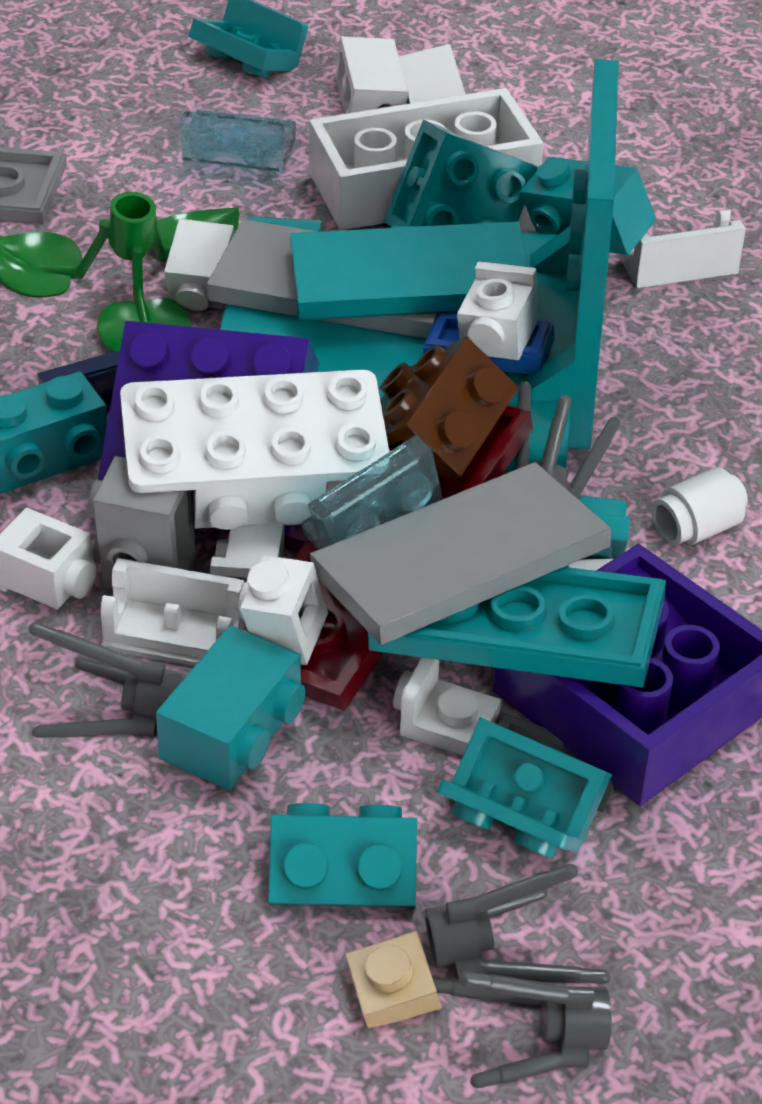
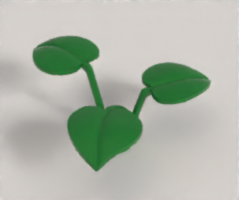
M124 192L112 199L110 219H104L99 222V232L83 259L82 252L74 241L57 233L26 232L11 236H0V283L12 292L29 297H52L63 294L70 286V278L81 279L85 276L108 238L111 248L118 257L132 260L134 303H113L102 311L97 321V334L101 344L110 353L118 351L121 347L125 320L191 327L189 315L177 301L170 298H156L145 302L143 293V257L151 249L155 252L158 261L164 262L168 260L179 219L233 225L235 233L239 223V209L235 207L200 210L169 216L157 221L156 205L150 197L139 192Z

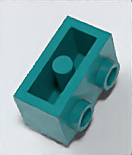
M548 157L520 190L530 220L537 233L558 235L570 226L574 169H585L586 161ZM615 165L614 206L609 253L628 256L656 221V216L638 168Z
M81 371L67 376L56 377L51 381L0 396V494L101 460L107 428L106 405Z
M229 625L156 711L159 759L227 790H231L247 768L255 769L261 763L268 750L270 739L283 722L291 723L300 712L306 693L305 687L301 685V654Z

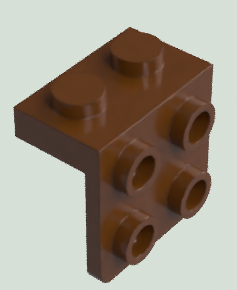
M467 336L444 349L437 344L430 348L416 364L409 366L404 362L390 372L380 386V390L384 393L380 402L388 446L402 440L444 481L448 483L462 476L519 387Z

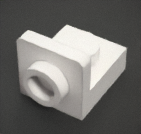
M421 658L414 672L409 670L403 672L394 694L393 707L401 711L400 735L463 756L479 717L493 723L496 722L500 714L501 699L439 680V660Z

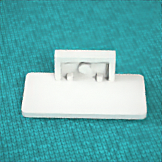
M368 370L133 382L124 385L120 391L127 476L130 489L136 493L193 490L195 529L216 527L228 530L244 525L274 523L298 525L306 521H320L323 519L327 482L383 478L390 470L391 458L376 376Z

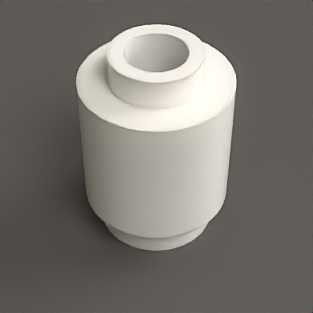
M714 467L665 489L661 494V498L655 500L652 504V519L658 533L670 545L677 546L686 542L689 546H692L740 524L745 517L748 497L746 489L738 477L730 474L723 468Z

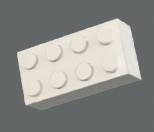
M507 88L310 119L309 173L341 231L385 223L386 213L423 120L442 126L467 140L532 163L538 168L542 164L544 143Z

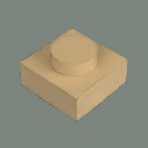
M417 931L345 954L367 1028L404 1021L442 1008Z

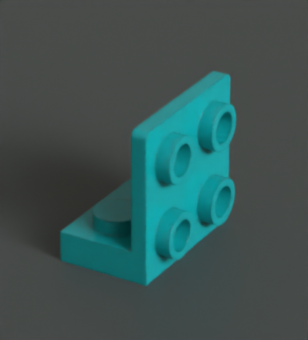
M423 120L384 222L391 227L392 225L438 226L517 222L525 206L520 190L535 174L538 167L532 163L462 138L442 126Z

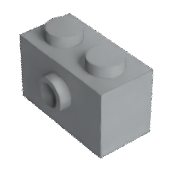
M114 456L103 481L96 480L93 483L87 506L88 516L95 519L97 534L93 547V559L96 563H101L103 587L113 589L112 569L117 558L190 571L196 559L191 490L136 493L128 485L126 458Z

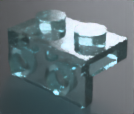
M196 109V112L185 111L181 117L182 160L283 172L296 140V121Z
M415 435L308 503L311 516L301 524L306 538L319 550L443 500L432 449Z

